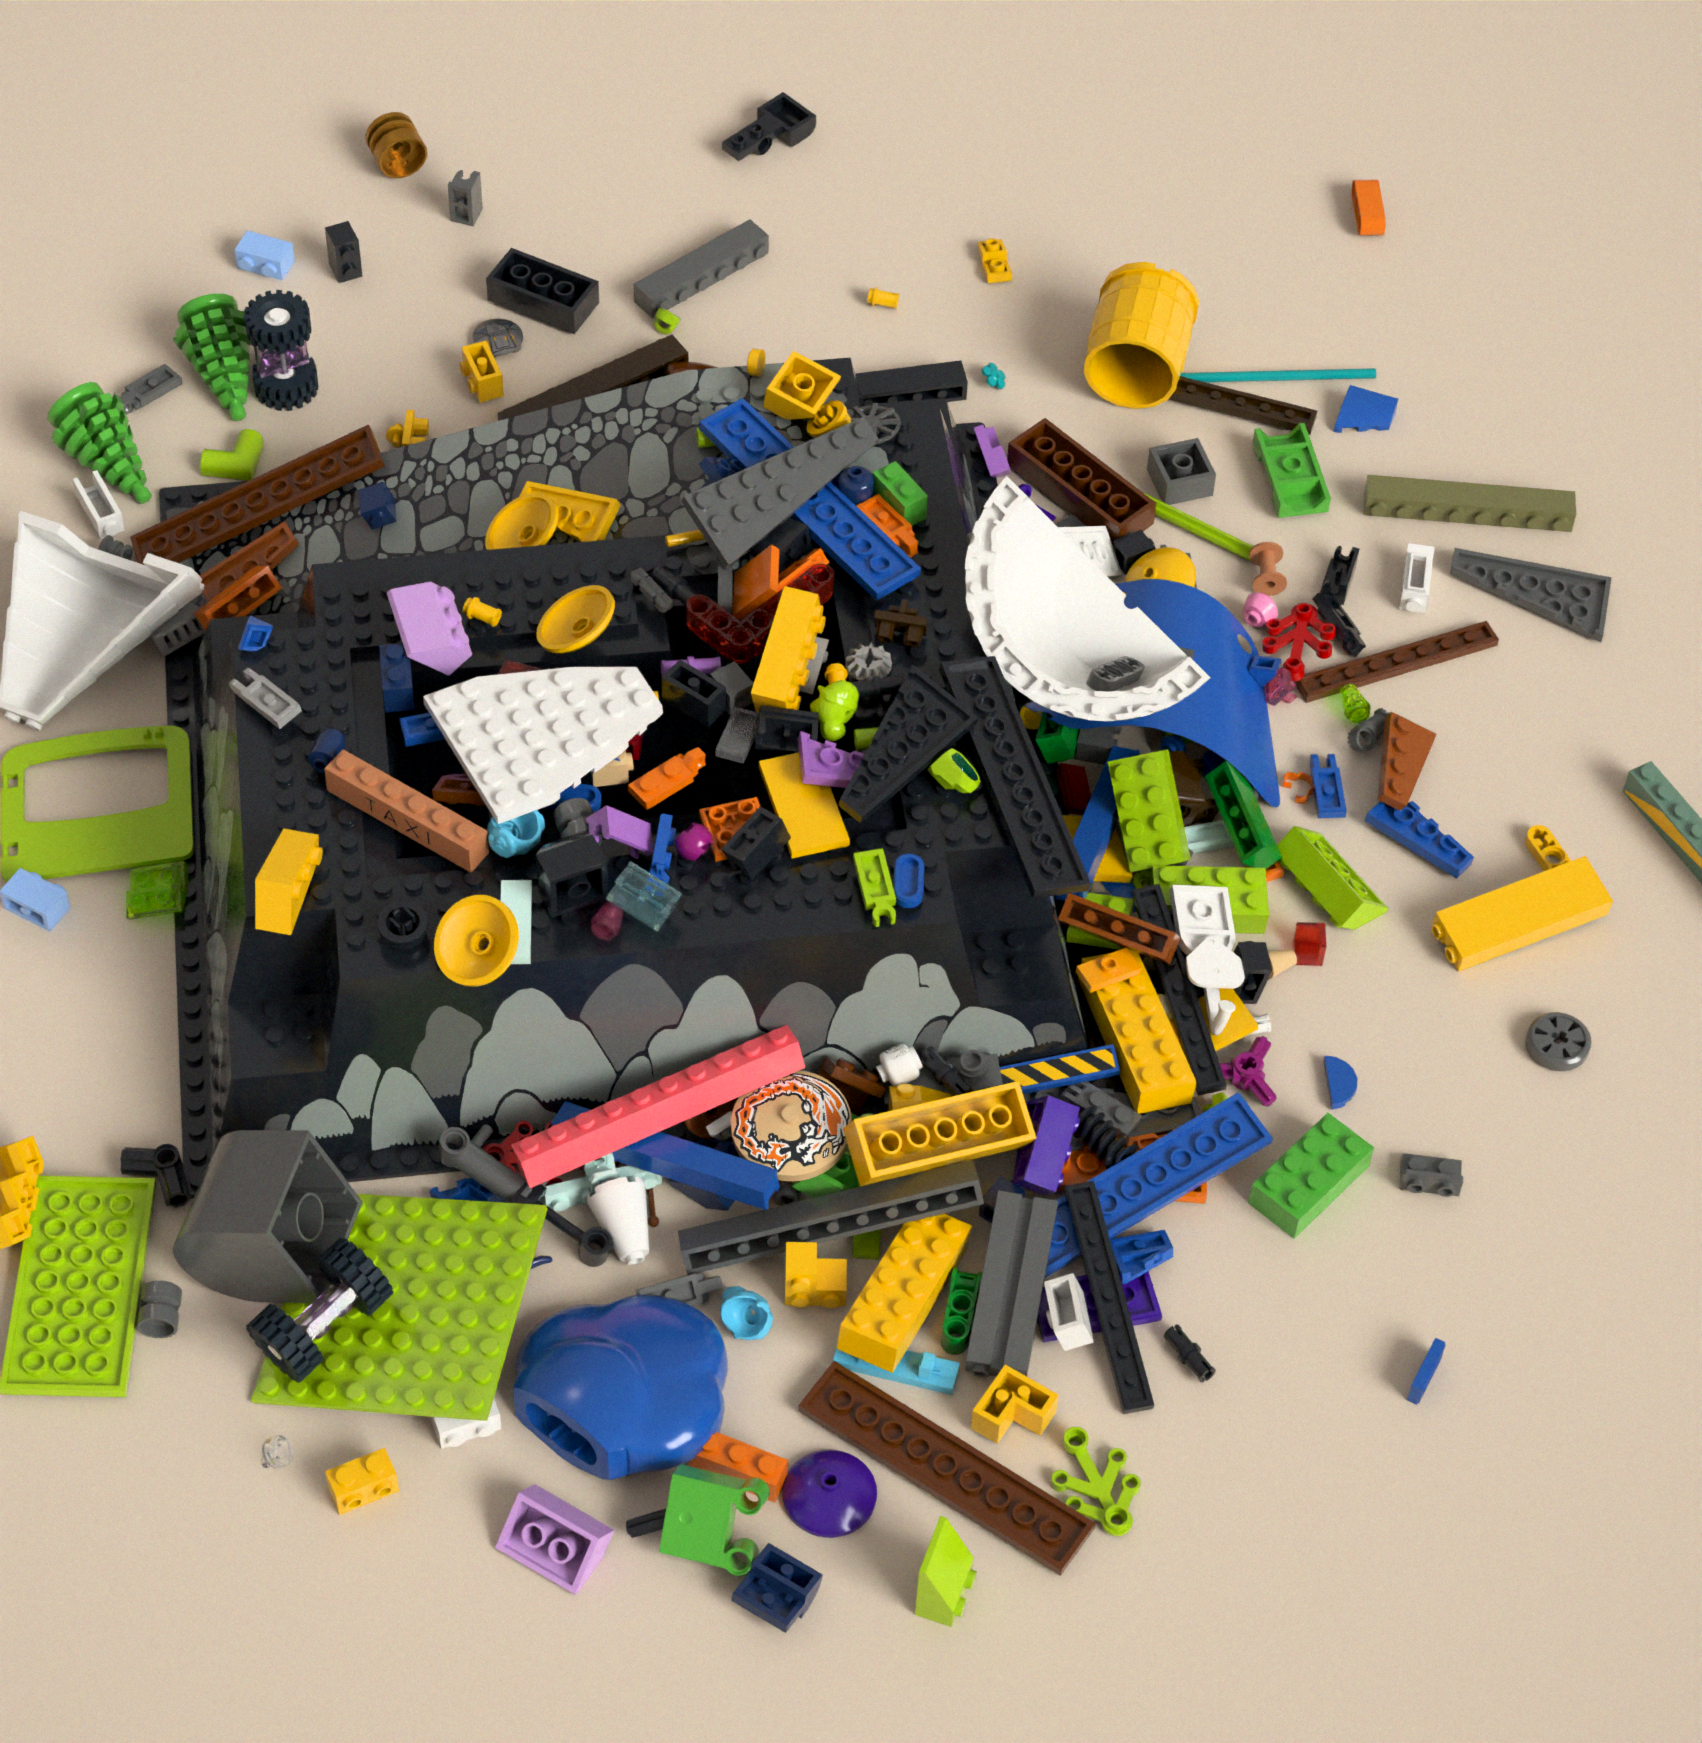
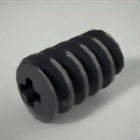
M1091 1106L1078 1116L1080 1118L1079 1126L1072 1135L1075 1138H1080V1143L1083 1146H1088V1151L1091 1154H1096L1097 1160L1104 1162L1105 1168L1109 1169L1133 1155L1138 1147L1136 1144L1126 1147L1130 1140L1129 1137L1124 1136L1118 1139L1122 1132L1121 1129L1116 1128L1110 1132L1113 1122L1108 1120L1102 1124L1105 1114L1100 1112L1094 1116L1097 1106Z

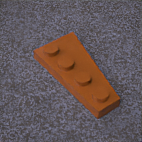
M285 521L201 574V583L205 585L202 594L208 602L255 566H268L272 571L299 545Z
M1390 712L1385 717L1377 800L1401 811L1408 804L1437 734L1393 712Z

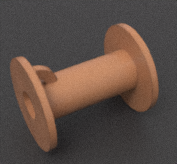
M1261 542L1253 546L1249 551L1250 561L1260 566V574L1254 578L1252 583L1253 590L1256 593H1264L1268 596L1281 593L1287 586V579L1283 574L1276 572L1275 564L1283 558L1282 547L1274 542Z

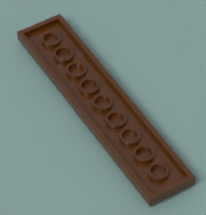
M368 424L130 536L137 563L145 565L143 561L147 553L176 563L183 562L384 467L385 464L371 427Z
M836 1361L832 1362L798 1405V1411L1059 1576L1062 1575L1095 1529L1096 1523Z

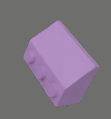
M430 581L390 589L387 592L407 657L449 676L472 656L468 643L469 638L464 631L461 622L462 617L457 610L454 602L455 597L450 589Z
M534 1484L518 1492L495 1548L571 1593L577 1594L602 1560L615 1530Z

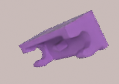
M607 805L586 818V823L589 824V835H593L597 843L599 842V831L605 839L612 838L620 843L629 845V853L633 858H639L638 849L647 856L653 853L650 823Z

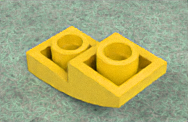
M990 238L986 241H979L978 250L987 283L1012 281V271L1007 262V250L1002 239Z

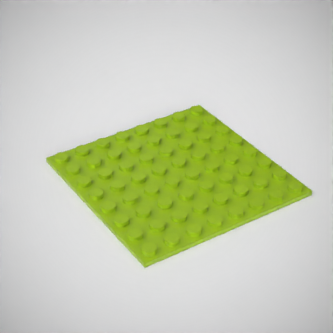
M357 1194L363 1202L348 1241L349 1243H354L357 1249L360 1248L374 1262L373 1264L380 1268L382 1275L387 1277L388 1283L392 1285L394 1293L369 1316L361 1313L357 1307H353L341 1295L336 1298L303 1330L311 1337V1341L317 1345L324 1360L305 1379L298 1383L289 1378L287 1374H284L278 1366L271 1362L272 1360L269 1357L265 1356L251 1401L258 1404L487 1421L547 1213V1206ZM332 1283L329 1285L323 1302L336 1291ZM283 1303L281 1309L287 1316L289 1315L293 1318L297 1325H300L321 1304Z

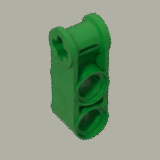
M953 1267L941 1336V1346L949 1354L959 1355L968 1347L983 1272L973 1274L959 1271L957 1267ZM962 1307V1308H965L966 1310L960 1311V1310H957V1309H955V1308ZM956 1333L961 1336L953 1337L950 1334Z

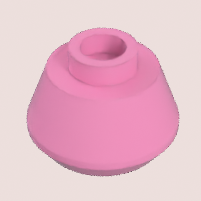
M1264 593L1249 594L1243 608L1245 621L1251 626H1265L1268 620L1276 619L1278 616L1276 603L1270 596Z

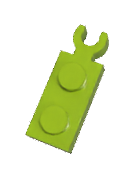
M883 848L853 853V862L865 909H874L872 916L874 926L879 927V917L882 915L889 917L891 925L895 924L896 911L892 906L896 905V897Z

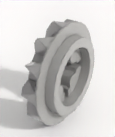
M872 642L869 646H863L859 643L856 649H850L849 655L846 657L847 671L852 677L860 681L872 680V676L884 678L892 668L890 653L885 652L883 645L874 647ZM868 657H871L872 662L868 668L865 661Z

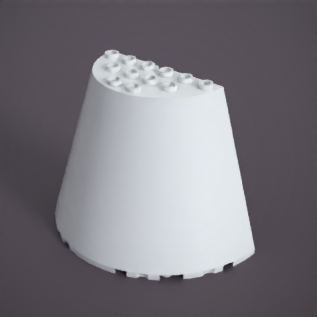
M1007 476L1003 479L985 503L984 510L972 531L973 536L970 545H968L965 559V598L974 633L978 637L983 651L987 657H996L1004 678L1012 686L1034 702L1070 717L1094 721H1119L1143 717L1164 710L1195 692L1210 679V676L1188 657L1138 607L1134 609L1127 608L1124 605L1126 595ZM1123 656L1132 657L1145 666L1138 681L1115 691H1095L1086 684V680L1093 668Z

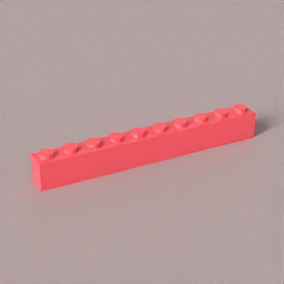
M788 1025L782 1026L590 1111L581 1113L544 1131L526 1137L511 1145L519 1170L529 1188H532L805 1068L799 1042Z

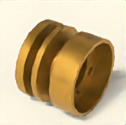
M390 112L376 118L369 125L365 134L366 144L374 155L380 169L388 177L404 178L414 174L424 165L428 156L427 147L418 134L409 116L401 112Z

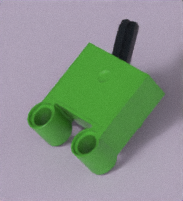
M680 1464L672 1473L667 1508L628 1519L626 1521V1530L630 1537L635 1538L663 1529L659 1553L725 1568L735 1576H742L751 1569V1564L759 1555V1549L756 1543L748 1538H740L731 1543L736 1509L745 1515L756 1514L768 1500L769 1487L759 1478L745 1480ZM746 1491L754 1492L758 1497V1501L753 1502L749 1500L746 1496ZM735 1552L743 1553L748 1561H740L736 1557Z

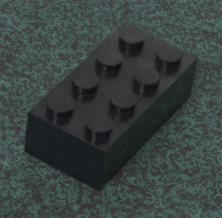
M510 248L486 278L488 301L573 334L578 331L599 304V281L514 248Z

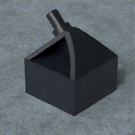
M593 835L567 836L543 845L537 852L538 892L552 918L609 898L607 860Z

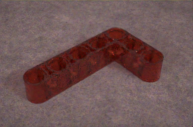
M815 564L786 587L818 594L820 605H823L833 596V569L826 564ZM783 589L741 621L709 597L694 595L686 603L687 627L730 661H735L737 664H745L764 651Z

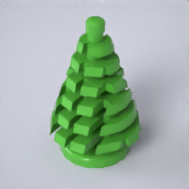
M203 295L190 300L177 312L178 322L181 326L175 332L176 337H173V341L182 350L186 359L191 362L195 371L200 374L204 383L209 385V390L213 395L218 397L222 407L230 409L231 419L233 421H241L246 417V412L242 405L247 402L246 390L248 388L249 376L246 374L249 373L251 341H248L246 334L245 312L238 310L237 301L230 295Z
M95 382L81 384L61 396L52 405L47 415V420L50 424L57 428L52 435L53 443L74 460L77 458L80 465L87 466L94 471L97 470L101 478L105 477L111 486L119 485L118 489L125 494L133 492L134 497L141 504L148 502L152 494L147 487H144L147 478L144 470H141L142 461L139 455H137L136 443L134 444L132 441L133 433L130 425H128L129 420L121 399L115 393L113 397L109 393L104 394L101 387Z

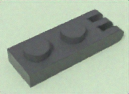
M1087 1081L1068 1085L1065 1089L1066 1091H1063L1059 1096L1060 1100L1080 1107V1114L1088 1107L1097 1106L1094 1116L1103 1112L1105 1118L1102 1124L1111 1120L1113 1126L1110 1132L1116 1128L1121 1129L1122 1132L1119 1138L1129 1137L1142 1119V1115Z

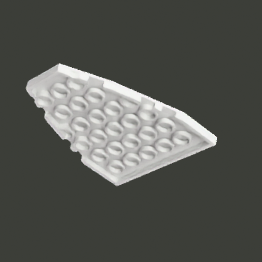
M565 667L479 676L423 696L425 707L497 824L554 804L560 799L562 791L569 786L577 787L581 784V778L588 772L596 773L622 754L629 747L628 741L636 734L641 735L647 729L648 724L656 721L663 714L662 704L637 667Z

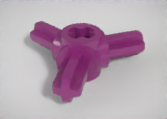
M1262 1036L1256 1037L1248 1052H1243L1236 1058H1231L1230 1063H1220L1225 1080H1230L1231 1084H1234L1238 1089L1251 1091L1262 1106L1268 1107L1276 1101L1277 1097L1264 1081L1265 1073L1262 1071L1264 1068L1263 1059L1271 1047V1042Z

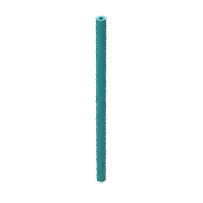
M1376 368L1181 373L1180 376L1202 382L1376 378Z

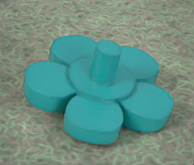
M989 363L982 368V374L988 377L986 382L990 387L995 385L998 389L1005 387V374L1002 370H998L994 363Z

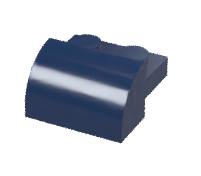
M768 1543L751 1564L748 1575L733 1592L731 1601L786 1633L798 1617L802 1619L810 1607L820 1587L823 1574Z

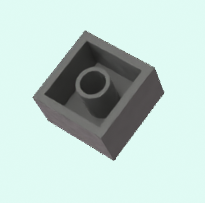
M1198 438L1149 448L1147 471L1162 502L1172 505L1213 496L1216 473Z

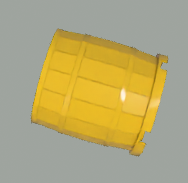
M1149 262L1124 264L1111 271L1100 288L1099 303L1096 307L1088 336L1084 375L1089 386L1101 398L1117 406L1133 409L1155 407L1167 401L1177 388L1188 353L1192 327L1197 318L1199 299L1194 286L1181 273L1173 269L1167 272L1163 269L1155 268L1156 264Z

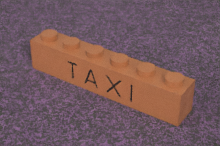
M343 749L324 768L327 791L465 870L472 872L489 854L487 830Z

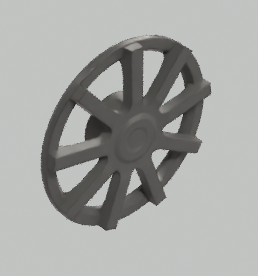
M877 403L860 408L855 406L848 413L851 422L858 419L852 418L855 415H858L860 418L865 417L876 435L881 431L888 435L879 439L876 444L886 442L894 437L901 426L900 417L894 408L878 406ZM869 411H870V414H869L868 416H866V415L863 413V412H869ZM876 411L882 412L881 414L875 416ZM889 415L894 418V419H883V418H885V417H887V416H889ZM893 424L896 425V427L893 431L882 425Z

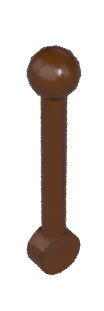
M653 1188L647 1189L650 1213L648 1225L650 1227H657L659 1218L655 1213Z

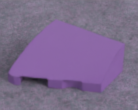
M984 425L974 427L991 477L1009 475L1010 467L994 427L992 426L987 429L984 428Z

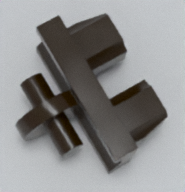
M902 598L900 606H889V612L876 610L875 628H877V641L892 643L894 631L905 633L903 644L917 648L920 645L922 636L927 635V618L917 616L918 609L909 608L908 599Z

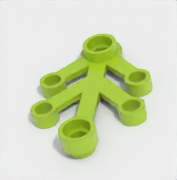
M1081 1427L1068 1428L1064 1433L1063 1447L1068 1453L1075 1455L1088 1482L1070 1476L1064 1470H1057L1052 1474L1051 1487L1058 1492L1069 1489L1097 1499L1102 1508L1086 1504L1078 1496L1067 1498L1065 1504L1068 1506L1071 1504L1078 1505L1079 1509L1076 1510L1085 1517L1101 1522L1104 1531L1112 1536L1127 1534L1133 1523V1518L1128 1508L1133 1496L1140 1490L1141 1481L1139 1477L1135 1474H1127L1123 1477L1121 1483L1122 1492L1117 1504H1115L1110 1495L1119 1470L1126 1464L1127 1455L1125 1451L1120 1448H1113L1109 1451L1108 1465L1101 1478L1087 1451L1089 1440L1087 1432ZM1077 1441L1080 1443V1446H1073L1070 1442ZM1119 1456L1122 1458V1461L1115 1462L1112 1460V1457ZM1063 1478L1066 1482L1059 1484L1055 1479ZM1133 1482L1136 1487L1129 1488L1126 1486V1483ZM1113 1519H1118L1122 1522V1524H1113L1111 1521Z

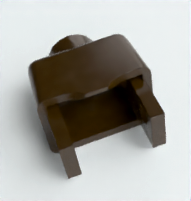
M1169 751L1179 804L1182 805L1180 809L1184 827L1189 826L1191 823L1212 822L1219 812V808L1215 799L1205 798L1200 787L1201 778L1199 773L1204 767L1202 759H1187L1183 751Z

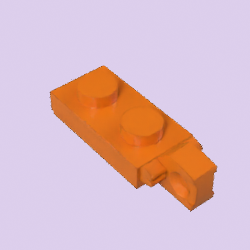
M879 494L856 505L909 557L918 554L917 548L919 543L915 539L912 525Z
M814 549L804 558L795 561L778 574V593L769 600L780 601L784 586L790 588L799 586L809 579V573L822 571L829 563L822 549Z
M697 747L687 752L685 756L683 754L674 756L628 784V792L648 810L694 782L693 777L698 774L700 768L706 765V754Z

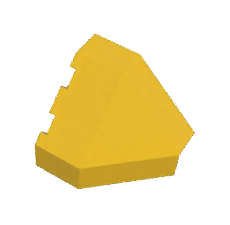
M33 1135L0 1147V1249L14 1245L31 1236L32 1225L29 1224L31 1212L36 1210L39 1194L36 1182L38 1175L43 1173L44 1161Z

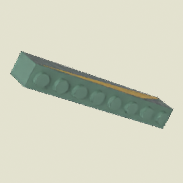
M1652 761L1630 770L1622 792L1702 884V819Z

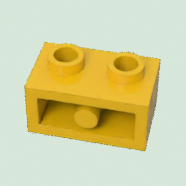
M482 341L463 346V361L459 362L463 377H468L467 382L471 394H476L479 403L504 397L502 373L487 342Z
M385 1447L325 1471L328 1490L339 1515L399 1491L397 1474Z

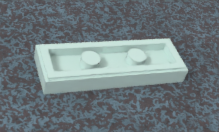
M501 880V901L514 914L519 930L518 947L511 964H531L532 880Z

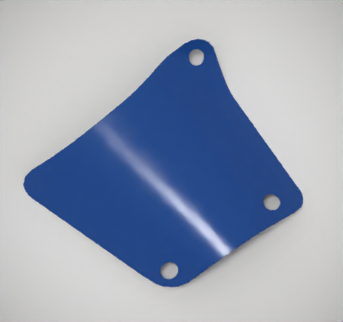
M1143 579L1116 583L1115 585L1122 592L1126 593L1124 605L1129 609L1138 607L1178 647L1195 650L1193 661L1210 676V679L1180 702L1153 714L1129 720L1094 721L1070 717L1052 711L1033 700L1024 707L1034 712L1049 713L1053 716L1049 719L1069 728L1090 729L1131 725L1155 728L1183 736L1209 748L1226 759L1248 779L1264 800L1271 806L1279 807L1280 793L1265 686L1261 688L1249 673L1254 657L1256 655L1259 656L1247 631L1219 601L1192 586L1160 579ZM1237 635L1243 636L1248 641L1252 649L1251 654L1247 653L1240 646Z

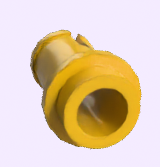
M875 287V289L870 288L867 303H871L872 306L876 304L897 309L900 293L878 290V287Z
M469 597L463 606V613L466 614L468 619L476 618L493 627L498 624L501 618V609L484 604L477 597Z
M835 663L827 667L824 675L830 685L839 680L846 681L848 672L842 664Z

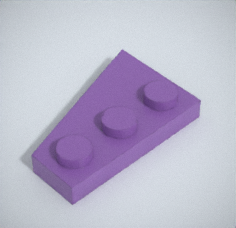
M800 731L798 747L802 783L846 788L854 772L859 767L864 753L858 751L849 753L835 748L836 743L826 740L825 744L809 739L810 734Z

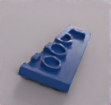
M1380 801L1367 813L1365 822L1456 879L1473 862L1474 856L1451 835H1444L1438 829L1439 824L1432 818L1426 819L1419 812L1420 807L1413 801L1408 802L1407 806L1401 811Z

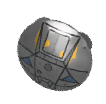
M498 318L479 324L473 332L472 339L473 343L486 341L495 358L499 355L519 352L521 350L523 333L516 323Z

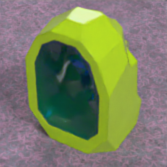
M953 748L945 752L927 769L931 776L945 789H954L958 793H972L980 783V777L975 768L960 752Z

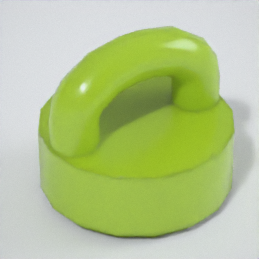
M659 308L655 315L654 326L659 333L664 335L670 334L675 327L677 328L681 319L670 311ZM661 320L669 324L668 328H663L660 325Z

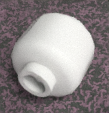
M903 1043L883 1051L879 1056L881 1065L876 1066L883 1083L889 1081L892 1086L907 1084L917 1079L920 1073L919 1069L923 1068L914 1047L908 1048Z

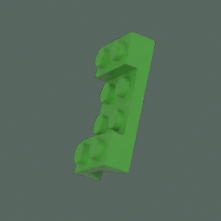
M1299 423L1289 434L1268 437L1260 428L1255 429L1253 446L1258 461L1263 462L1273 491L1272 502L1277 517L1283 518L1328 512L1331 497L1305 423Z

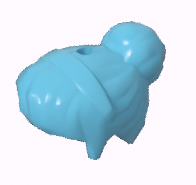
M741 1286L727 1287L723 1291V1300L720 1308V1318L724 1325L734 1334L735 1339L747 1341L763 1339L773 1326V1314L766 1299L753 1291H747Z

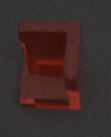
M1296 923L1292 941L1293 951L1297 957L1296 965H1323L1327 947L1325 923Z

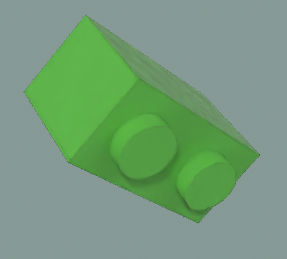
M896 461L873 472L874 496L879 494L912 526L926 519L928 495Z

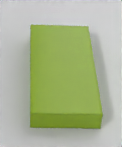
M881 1229L854 1235L852 1258L879 1260Z

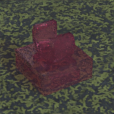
M1281 668L1276 676L1266 684V703L1275 706L1283 700L1285 703L1290 704L1297 698V695L1291 693L1296 688V684L1291 681V671Z

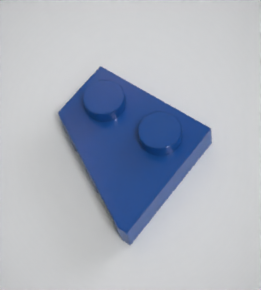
M1165 1230L1110 1239L1122 1284L1134 1280L1173 1257V1246Z

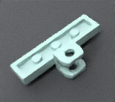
M613 1153L601 1157L602 1159L594 1160L583 1165L586 1176L545 1186L547 1190L543 1203L554 1211H564L572 1206L588 1204L586 1200L588 1192L591 1196L594 1195V1188L607 1181L627 1177L628 1182H636L635 1177H640L644 1180L646 1189H651L656 1185L662 1184V1176L629 1165L616 1168Z

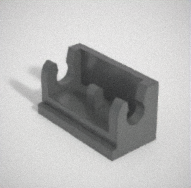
M460 170L456 173L452 182L449 181L450 221L474 227L483 209L480 172L473 171L470 174V178L462 179L463 170Z

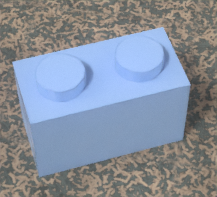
M248 230L234 250L237 268L278 280L284 279L295 262L293 243Z
M19 868L0 890L4 909L48 931H51L71 908L65 888L56 883L52 884L44 880L39 874L35 872L30 873L22 868Z

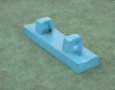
M837 1348L833 1357V1361L853 1372L950 1395L953 1394L960 1367L959 1362L938 1358L932 1353L923 1352L921 1354L906 1350L893 1373L840 1351Z

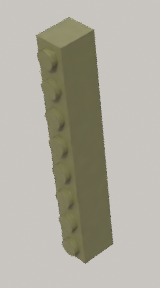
M1367 475L1364 490V515L1572 532L1576 518L1575 491Z

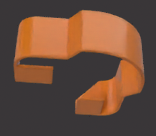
M1292 772L1285 773L1282 787L1291 789L1292 783L1285 782L1287 779L1293 781L1300 779L1310 784L1311 788L1308 790L1307 796L1296 795L1295 803L1305 804L1308 796L1313 793L1312 777L1303 772L1298 774Z

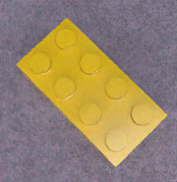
M784 586L751 691L756 714H758L761 705L799 710L801 696H798L801 686L805 687L809 677L807 665L809 659L814 660L818 646L815 643L817 633L822 634L826 617L822 615L823 606L820 605L818 594Z

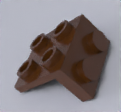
M826 1055L816 1074L830 1081L841 1091L847 1100L851 1113L859 1116L870 1094L882 1098L886 1087L879 1081L880 1076L868 1069L860 1071L854 1068L855 1065L846 1059L839 1057L836 1060Z

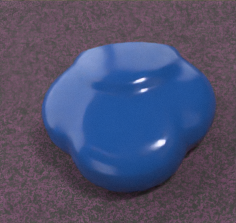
M632 1295L608 1304H584L563 1309L538 1323L527 1335L518 1351L515 1367L516 1380L513 1386L515 1416L561 1458L601 1479L611 1480L636 1473L657 1472L677 1467L696 1458V1455L703 1451L702 1447L710 1440L712 1434L720 1432L725 1409L722 1391L728 1372L727 1352L723 1338L713 1321L701 1311L678 1299L663 1296Z

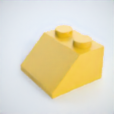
M793 351L767 387L763 408L786 420L814 418L840 381L841 376Z

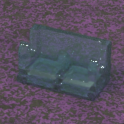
M630 861L616 879V885L611 889L606 899L658 932L672 914L682 893Z

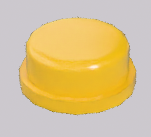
M839 400L824 404L815 417L809 419L807 423L808 433L812 437L817 438L851 423L846 406Z

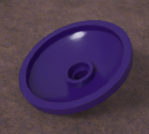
M819 1450L803 1456L792 1465L783 1483L782 1499L788 1516L799 1528L815 1536L834 1538L855 1532L869 1520L876 1506L877 1486L870 1469L857 1457L839 1450ZM831 1480L834 1481L835 1484L829 1486L825 1484V1482Z

